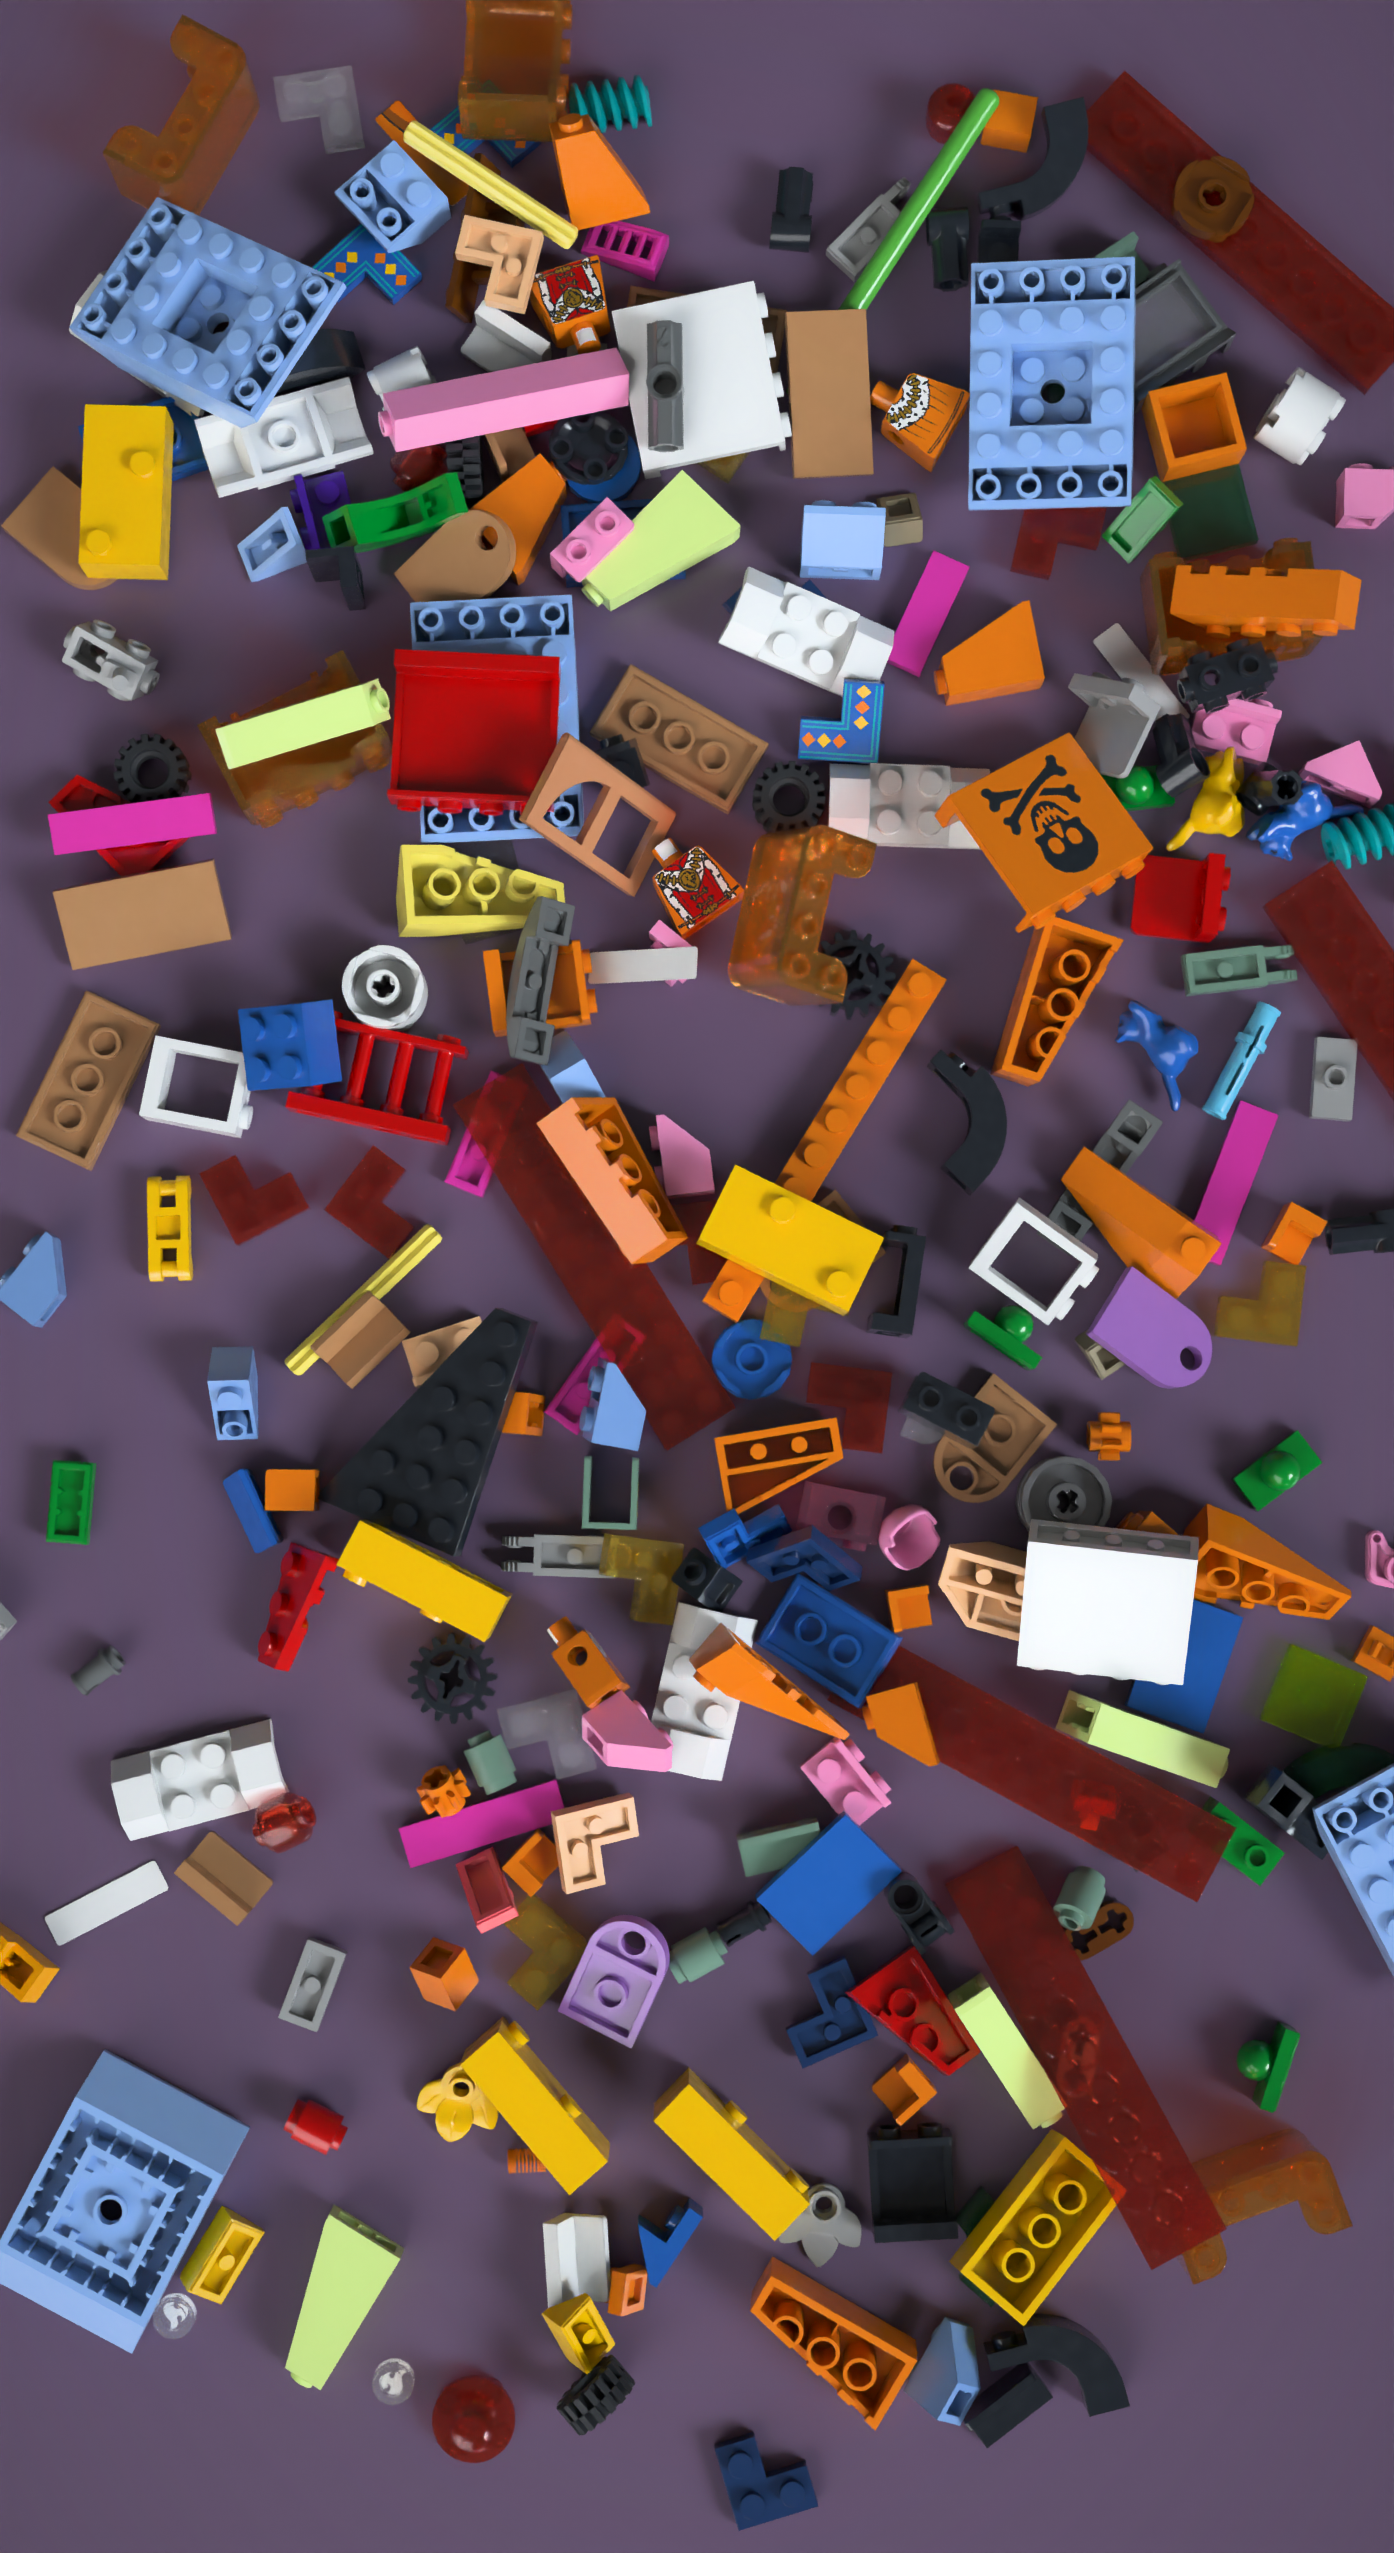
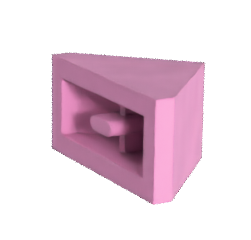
M1360 740L1308 761L1298 772V775L1303 779L1302 781L1318 783L1321 785V789L1368 808H1371L1380 799L1382 790Z

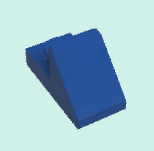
M690 2198L683 2208L676 2205L664 2224V2227L668 2229L667 2232L643 2216L638 2215V2229L649 2283L656 2288L703 2218V2207Z

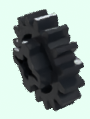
M851 930L848 940H844L842 935L837 932L834 934V944L832 946L825 940L820 943L823 955L813 953L810 960L818 965V968H811L807 971V977L817 980V982L809 987L810 993L820 992L822 994L817 1005L821 1007L830 1003L832 1005L830 1015L835 1016L839 1009L845 1010L846 1020H851L854 1010H859L861 1016L865 1018L868 1016V1006L870 1004L878 1010L882 1007L883 1004L878 997L879 995L889 997L892 992L885 985V982L895 980V973L886 971V968L892 965L893 958L881 957L885 945L881 943L876 947L871 946L872 935L869 933L861 941L857 940L856 930ZM843 950H854L852 955L844 958L832 957ZM868 956L873 960L877 968L878 978L875 974L869 972L866 963ZM859 960L857 977L861 980L855 978L852 983L848 984L846 990H843L845 973L841 970L848 972L855 962ZM824 972L834 980L836 985L834 994L826 985ZM861 991L866 994L870 993L863 999L848 1001L849 996Z
M450 1633L446 1644H443L438 1636L432 1639L434 1649L431 1651L427 1647H420L419 1652L424 1659L422 1661L412 1660L410 1663L411 1667L418 1670L417 1675L408 1678V1683L418 1685V1690L411 1695V1698L419 1699L422 1697L425 1703L420 1710L422 1713L430 1708L435 1709V1721L439 1722L444 1713L449 1714L451 1724L457 1723L459 1713H463L468 1720L474 1718L472 1707L476 1706L482 1711L487 1707L482 1699L483 1695H495L496 1691L488 1686V1682L496 1680L498 1674L488 1672L487 1669L495 1660L493 1657L482 1658L481 1653L484 1651V1644L477 1646L475 1649L470 1647L471 1636L469 1635L461 1643H457L455 1634ZM455 1651L449 1662L444 1664L432 1662V1659L442 1652ZM469 1657L476 1663L480 1679L471 1675L467 1666ZM459 1660L458 1677L463 1679V1684L457 1683L447 1696L448 1679L442 1677L443 1672L449 1673ZM426 1677L433 1680L438 1689L437 1700L428 1690ZM463 1692L475 1695L464 1704L451 1705L454 1697Z

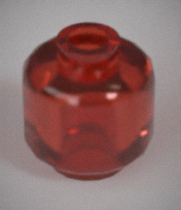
M946 83L932 93L927 104L925 122L930 136L938 143H946L975 98L973 91L959 83Z
M439 444L396 452L390 459V467L396 474L392 481L404 492H407L447 473L446 450Z
M292 1792L282 1793L262 1803L256 1809L255 1824L252 1826L253 1835L261 1846H266L277 1854L287 1852L311 1838L313 1827L316 1825L314 1808L307 1798L303 1796H298Z

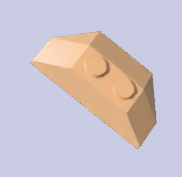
M990 1541L950 1544L938 1585L946 1594L966 1627L1019 1641L1027 1552Z

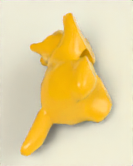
M1233 746L1227 747L1225 752L1218 751L1213 755L1205 757L1210 769V777L1204 780L1202 789L1194 800L1190 818L1185 821L1174 837L1167 843L1166 850L1173 851L1183 846L1195 831L1204 834H1222L1227 837H1233L1243 828L1245 824V811L1235 794L1244 780V763L1242 758H1236Z

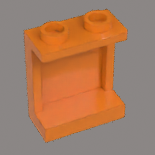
M580 939L572 940V944L559 946L546 1019L547 1024L555 1025L554 1029L591 1025L590 1014L598 1013L595 988H586L585 974L592 973L589 949L581 950ZM499 949L483 951L495 1037L507 1036V997L516 951L500 953Z

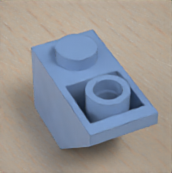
M46 1231L42 1236L37 1234L29 1241L23 1250V1254L26 1257L18 1267H10L0 1278V1301L32 1326L40 1328L45 1325L67 1297L61 1240L54 1234Z
M253 1346L212 1347L207 1383L217 1440L258 1439V1375Z
M599 1357L597 1367L592 1366L588 1377V1390L592 1392L589 1407L584 1406L580 1416L579 1428L583 1431L582 1437L591 1443L638 1451L646 1409L616 1363L607 1358Z
M944 2317L942 2323L934 2330L931 2342L921 2360L913 2367L910 2379L903 2391L936 2420L960 2426L981 2389L974 2331L967 2323Z

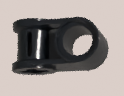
M901 1872L884 1888V1895L890 1908L921 1955L927 1952L926 1947L942 1935L945 1933L951 1935L955 1932L935 1901L932 1902L913 1875ZM902 1885H910L915 1890L913 1898L907 1903H898L894 1900L895 1890Z

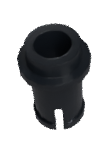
M752 1901L747 1902V1908L722 1922L716 1923L718 1931L728 1947H731L737 1941L759 1929L762 1932L767 1930L766 1925L771 1923L772 1920L768 1911L758 1901L755 1903Z

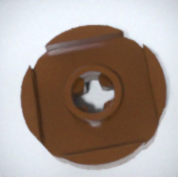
M1212 156L1210 160L1191 162L1180 173L1173 190L1171 210L1174 219L1188 233L1195 237L1210 240L1214 243L1224 241L1229 235L1236 233L1245 224L1252 210L1254 192L1252 194L1248 173L1240 164L1223 156ZM1214 190L1220 193L1219 201L1222 204L1219 206L1208 205L1202 194L1204 192L1211 194Z

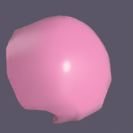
M908 1504L893 1510L882 1521L878 1536L880 1549L887 1559L899 1569L908 1571L922 1566L933 1556L940 1545L941 1538L934 1526L937 1524L936 1519L921 1505Z

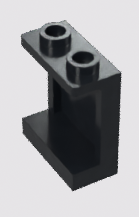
M893 1225L890 1231H884L881 1235L884 1237L882 1246L896 1247L902 1250L893 1315L873 1312L868 1317L866 1333L905 1339L913 1334L926 1236L917 1235L918 1228Z
M921 1372L919 1376H915L898 1412L972 1449L979 1445L995 1413V1408L926 1372Z
M926 2122L918 2124L917 2130H901L899 2125L888 2124L877 2126L876 2132H867L872 2233L875 2243L958 2239L951 2151L953 2140L950 2129L942 2128L941 2123Z

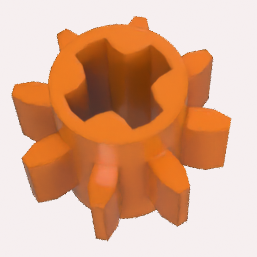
M1098 1412V1421H1088L1087 1450L1089 1452H1098V1460H1120V1452H1130L1131 1449L1130 1421H1120V1412Z
M446 1765L436 1766L428 1770L422 1777V1785L416 1788L421 1797L420 1803L426 1813L429 1815L437 1810L441 1818L458 1813L465 1805V1797L471 1795L466 1785L467 1780L462 1771L457 1768L450 1772Z

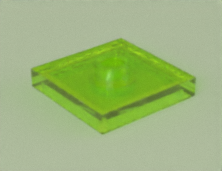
M1289 1644L1259 1719L1338 1752L1368 1676L1296 1645Z

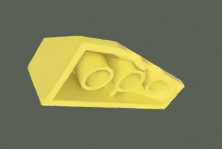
M445 845L400 846L396 891L399 937H437L524 928L537 897L543 896L565 903L564 883L521 869H508L493 864L491 860L483 857H470L455 852L454 848Z

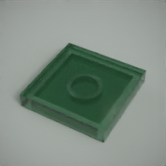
M1239 464L1163 482L1183 503L1182 507L1169 520L1179 563L1257 544L1259 538Z

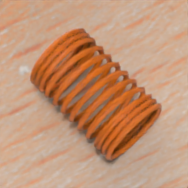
M514 2148L508 2149L509 2174H516V2155L518 2173H520V2153L522 2173H524V2154L526 2173H528V2155L530 2173L532 2172V2156L534 2173L536 2172L535 2160L537 2156L531 2149L523 2148L522 2151L520 2148L519 2152L517 2148L515 2150ZM537 2158V2172H546V2167Z

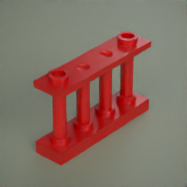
M334 1011L336 1031L359 1036L345 1096H341L339 1102L324 1099L325 1092L321 1091L323 1084L301 1087L300 1093L289 1091L285 1107L290 1112L448 1146L451 1129L447 1125H442L444 1118L440 1117L453 1057L464 1060L468 1059L469 1051L467 1047L461 1046V1039L438 1034L437 1040L388 1029L374 1028L365 1024L342 1020L343 1014ZM374 1040L398 1045L385 1104H380L379 1111L363 1107L365 1101L361 1100ZM414 1049L437 1053L425 1111L420 1113L419 1119L403 1116L404 1109H401Z

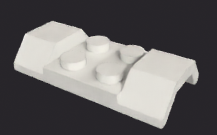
M349 377L274 397L258 422L244 428H240L215 415L194 420L205 460L219 498L256 487L259 490L294 480V475L302 474L303 477L333 469L337 464L373 454L372 445L366 437L358 413Z
M747 567L742 590L731 618L724 628L718 643L843 697L844 678L880 681L893 648L895 631L792 583H785L754 568Z
M870 763V765L829 764L830 785L827 844L981 850L960 820L943 829L934 815L950 794L990 774V769Z
M678 1602L651 1723L657 1729H664L673 1742L672 1768L668 1771L701 1779L722 1781L740 1701L726 1696L717 1687L710 1692L693 1677L696 1670L689 1659L720 1623H723L752 1648L758 1620Z
M271 1719L111 1761V1786L121 1825L130 1841L291 1799L288 1787L281 1774L274 1746Z

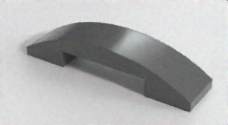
M539 896L525 922L516 949L508 988L506 1028L510 1057L540 1065H548L555 1025L547 1024L546 1019L559 946L569 945L575 910L573 905Z
M1129 1099L1092 1151L1126 1174L1137 1157L1142 1154L1163 1121ZM1067 1187L1047 1216V1218L1079 1241L1083 1239L1093 1224ZM1037 1231V1235H1039L1040 1237H1042L1043 1239H1045L1046 1241H1048L1049 1243H1051L1067 1255L1071 1256V1254L1068 1253L1066 1250L1061 1248L1059 1245H1057L1055 1242H1053L1048 1237L1043 1235L1041 1232Z

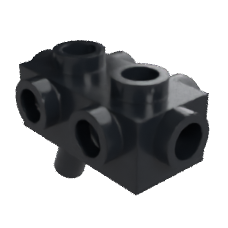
M1245 638L1225 647L1227 653L1212 657L1211 651H1205L1190 657L1187 660L1189 665L1183 668L1179 674L1180 679L1177 680V688L1183 703H1189L1192 713L1205 709L1206 714H1211L1228 707V701L1243 696L1244 701H1250L1267 693L1266 688L1275 680L1273 674L1278 672V664L1271 649L1265 651L1261 641L1250 644L1249 639ZM1209 673L1215 674L1217 676L1214 680L1216 685L1207 684L1204 675Z

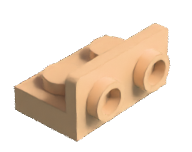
M480 1316L402 1341L415 1387L419 1388L482 1323Z

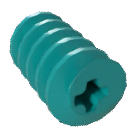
M634 75L631 88L628 87L624 77H618L615 90H613L608 79H603L600 92H597L592 81H587L584 94H581L576 83H571L568 95L570 114L575 113L581 116L588 114L593 122L597 123L601 133H606L608 120H612L617 131H622L624 118H628L632 129H637L640 116L644 117L648 127H652L648 86L644 85L640 75Z
M1386 804L1382 811L1379 808H1372L1368 811L1367 816L1361 812L1356 813L1352 817V821L1347 817H1342L1337 821L1336 825L1333 822L1324 823L1321 828V840L1330 867L1335 868L1336 861L1340 860L1343 867L1348 870L1351 868V856L1354 855L1358 862L1364 865L1367 863V851H1370L1376 860H1381L1382 847L1386 846L1390 855L1394 856V804Z

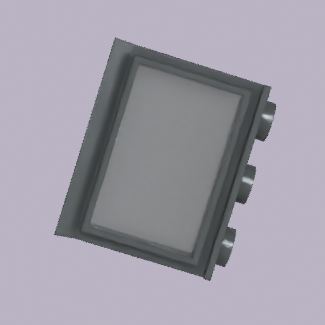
M1180 258L1168 267L1165 263H1162L1154 268L1147 275V281L1135 289L1134 416L1140 412L1148 391L1173 386L1176 378L1189 369L1192 373L1198 371L1213 352L1219 349L1223 354L1229 350L1237 334L1226 326L1183 268Z

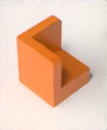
M994 89L993 91L997 93L1000 103L983 129L981 144L1027 153L1038 97Z
M1293 1202L1285 1204L1261 1248L1291 1265H1298L1312 1239L1321 1235L1328 1221Z
M269 1469L266 1471L265 1511H319L320 1470Z
M927 1584L884 1590L890 1627L894 1633L902 1632L903 1629L932 1625L928 1600L929 1587Z
M540 1828L536 1829L503 1863L502 1869L532 1897L543 1886L547 1877L559 1866L556 1845Z
M435 1937L431 1939L409 1967L423 1998L426 2001L453 2011H457L479 1981L466 1949Z
M907 2053L871 2086L872 2091L892 2112L894 2120L900 2126L937 2094L934 2084Z

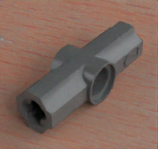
M671 320L656 321L647 324L648 449L658 452H675L684 449L682 323H676ZM670 379L675 382L676 388L670 394L662 395L655 391L656 384L660 380Z

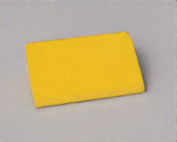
M221 2206L180 2274V2279L186 2290L222 2304L265 2233L264 2230L233 2210Z
M586 2293L552 2306L542 2312L546 2323L566 2358L585 2374L590 2373L615 2345L592 2299Z

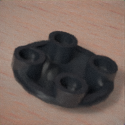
M604 411L560 419L554 425L549 437V455L556 469L568 480L581 485H598L612 479L623 468L628 455V433L611 414Z

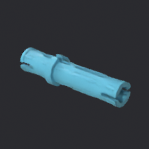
M1257 1002L1256 1008L1244 1031L1238 1032L1234 1039L1237 1044L1205 1105H1203V1111L1220 1120L1226 1119V1115L1244 1084L1258 1054H1263L1267 1047L1265 1041L1281 1014L1278 1009L1267 1003Z

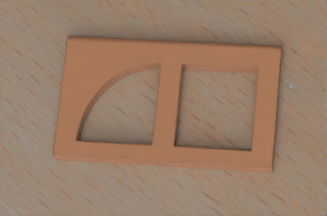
M564 733L519 820L626 895L635 897L655 858L652 850L663 842L676 816V812L572 735ZM583 782H598L603 785V788L575 841L543 819L552 803L567 789ZM620 798L651 820L624 874L592 853Z

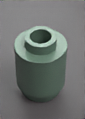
M487 1730L467 1740L470 1747L463 1752L478 1786H483L487 1795L517 1781L513 1773L517 1769L501 1734L492 1736L491 1731Z
M1078 1866L1074 1872L1067 1875L1053 1908L1055 1916L1063 1927L1072 1931H1079L1092 1926L1106 1893L1104 1887L1105 1878L1101 1873L1090 1867Z
M703 1927L671 1945L669 1968L679 1984L686 1980H689L691 1983L725 1964L722 1955L728 1953V1949L717 1930L710 1933L706 1927Z

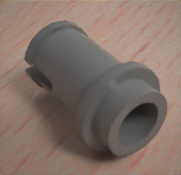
M110 1645L106 1649L103 1647L99 1648L97 1651L98 1655L76 1673L71 1674L72 1682L83 1695L88 1696L92 1690L111 1675L115 1674L118 1676L121 1674V1668L126 1663L122 1655L113 1646Z

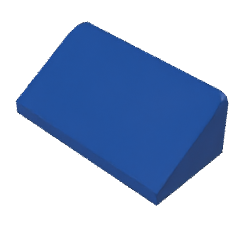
M243 1468L224 1479L223 1486L254 1552L261 1553L282 1543L283 1537L271 1511H265V1498L252 1470Z

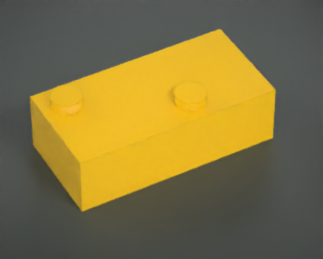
M85 404L78 563L88 578L168 580L174 423L166 406Z
M735 1164L697 1244L844 1316L849 1312L884 1237Z
M366 1519L359 1521L336 1564L345 1569L342 1576L363 1587L368 1581L420 1608V1613L438 1623L445 1621L483 1642L491 1637L512 1596V1593L401 1535Z
M502 2017L465 2049L460 2066L564 2190L571 2195L608 2162L610 2142L526 2044L530 2039L524 2029L516 2021L509 2024Z
M688 2067L654 2103L653 2121L775 2241L810 2205L809 2185L745 2123L748 2117L738 2105L731 2100L725 2104Z
M1051 2129L949 2262L1020 2324L1025 2326L1128 2190L1065 2136Z

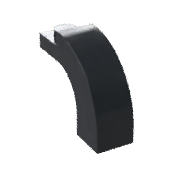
M1084 97L1043 108L1041 116L1047 142L1046 157L1043 165L1027 180L978 193L977 203L980 214L989 212L990 217L1005 216L1014 212L1013 206L1019 205L1023 221L1044 212L1065 194L1081 168L1087 149L1088 118Z
M319 329L277 393L303 385H321L345 377L352 379L365 370L354 332L339 329Z
M940 1050L930 1060L927 1067L960 1098L968 1116V1130L963 1144L942 1165L941 1169L970 1196L991 1174L1002 1154L1007 1134L1006 1109L1000 1090L983 1066L970 1077L965 1073L968 1070V1066L960 1057L953 1052L947 1055Z
M1268 1764L1244 1798L1279 1828L1323 1860L1328 1850L1319 1835L1312 1808L1318 1805L1312 1800L1314 1796L1284 1772Z
M1033 2314L1025 2326L1021 2324L1023 2333L1016 2334L1015 2331H1003L991 2337L992 2341L983 2343L991 2372L1035 2360H1050L1068 2368L1078 2379L1083 2402L1089 2417L1130 2407L1122 2377L1110 2353L1093 2333L1072 2320L1052 2314Z

